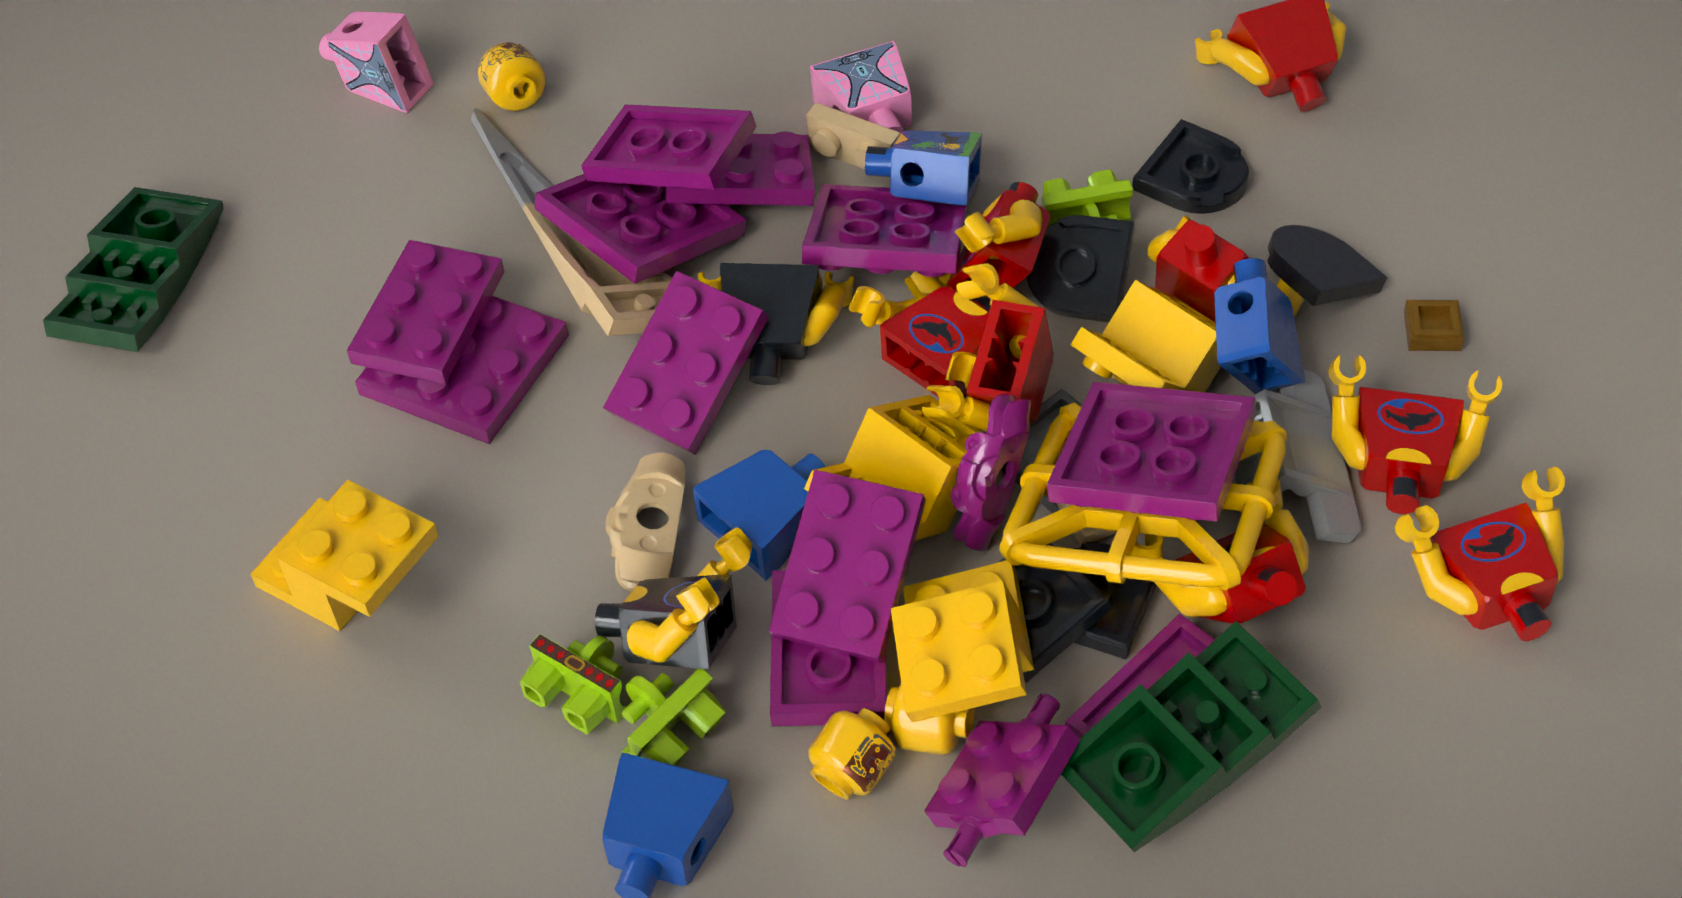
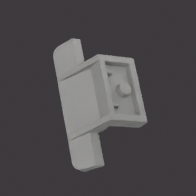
M1304 370L1305 383L1280 388L1281 394L1264 389L1251 396L1255 397L1256 417L1254 420L1260 422L1275 421L1286 431V453L1278 475L1281 491L1290 489L1295 494L1306 497L1316 540L1349 543L1361 531V523L1344 457L1332 441V411L1323 380L1314 372ZM1256 453L1239 461L1232 480L1233 484L1247 485L1248 482L1252 484L1262 453Z

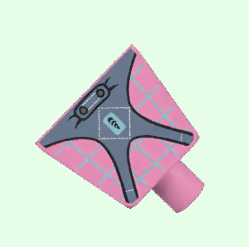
M355 11L349 14L332 33L325 34L321 39L319 50L322 58L335 62L345 87L352 93L408 113L434 85L405 14Z
M894 41L810 66L814 104L825 105L900 133L912 124L911 91Z

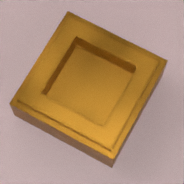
M1406 300L1404 318L1409 351L1462 350L1464 334L1459 300Z

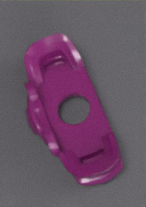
M1008 393L996 396L989 407L987 431L974 433L966 440L965 449L967 453L963 456L958 467L957 486H954L951 491V500L954 507L963 512L960 521L953 530V538L966 542V546L970 549L985 551L994 533L1001 527L1030 433L1029 418L1032 400L1016 399L1014 395ZM1007 462L1005 475L1000 484L996 487V479L1001 467Z

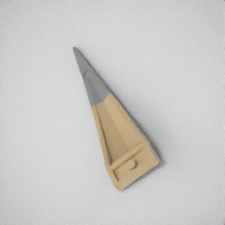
M474 108L471 117L473 125L581 311L594 316L607 336L643 333L672 277L661 272L634 284L535 210L536 192L549 188L552 185L507 141L480 110Z

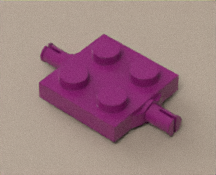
M1040 693L1026 718L1020 720V722L980 720L975 729L969 734L964 747L948 773L940 781L937 791L924 812L936 827L958 829L949 846L943 852L945 858L952 864L959 867L961 865L962 867L967 866L968 860L978 843L986 837L1002 833L1026 835L1080 742L1068 725L1050 724L1054 715L1060 709V703L1053 696Z

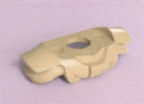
M659 452L642 457L629 482L619 495L615 506L610 507L606 516V533L609 535L610 544L612 545L610 557H615V576L619 585L627 591L632 592L640 581L646 579L670 578L685 488V465L682 460L671 454ZM655 507L663 510L669 520L665 526L659 529H648L638 522L637 515L645 508Z

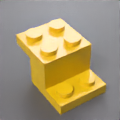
M1137 280L1130 287L1102 334L1081 327L1070 344L1086 355L1082 362L1085 367L1103 378L1109 380L1113 377L1125 385L1205 392L1221 367L1217 359L1216 323L1175 296Z
M930 395L877 405L868 408L844 463L815 470L923 494L926 502L915 539L917 541L947 532L957 511L951 500V491L954 486H957L958 467L963 456L967 453L965 449L966 440L970 435L982 431L961 423L958 417L947 419L925 416L922 412V407L938 408L939 401ZM814 470L811 471L804 487L806 491H809Z
M347 479L328 501L319 497L250 575L256 587L341 631L357 611L370 617L436 541L439 535L435 523Z
M1006 560L903 586L905 605L891 608L905 712L912 723L1027 695L1023 672L1034 670L1017 570L1014 565H1011Z

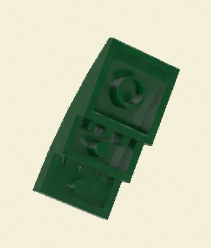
M134 187L87 234L90 252L65 276L69 294L43 319L46 337L139 352L164 321L185 289L208 246L223 212V201Z
M1235 621L1196 658L1188 652L1148 690L1141 684L1136 687L1079 739L1080 742L1061 775L1133 852H1136L1184 820L1231 785L1321 708L1319 699Z

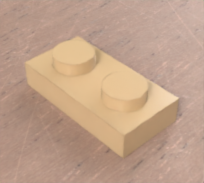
M815 103L806 114L809 148L811 150L860 167L865 170V157L868 146L892 148L901 134L900 132L819 103Z

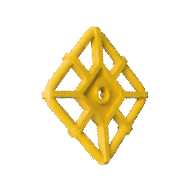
M1072 402L1060 408L1059 415L1049 426L1033 464L1028 465L1024 469L1020 478L1022 489L1004 528L999 549L1007 562L1016 566L1023 564L1036 568L1106 576L1108 582L1121 584L1128 578L1195 587H1220L1222 590H1228L1241 583V576L1250 565L1263 522L1271 517L1276 500L1273 491L1285 457L1287 433L1275 421L1260 422L1254 420L1240 460L1259 452L1262 455L1252 485L1231 483L1222 509L1235 510L1242 513L1228 553L1195 520L1182 517L1071 505L1032 522L1042 497L1048 495L1047 483L1082 406ZM1086 527L1117 531L1109 553L1046 546ZM1139 533L1161 537H1177L1204 564L1132 556L1131 553Z

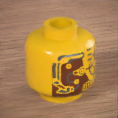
M513 42L497 44L487 50L480 60L478 67L479 83L494 104L502 109L509 111L527 109L535 104L543 94L546 84L545 72L534 55L521 44Z
M862 708L858 715L849 711L835 712L809 747V760L814 766L810 774L824 788L845 800H849L852 794L858 796L869 795L895 759V746L887 736L891 729L890 726L880 716L865 708Z

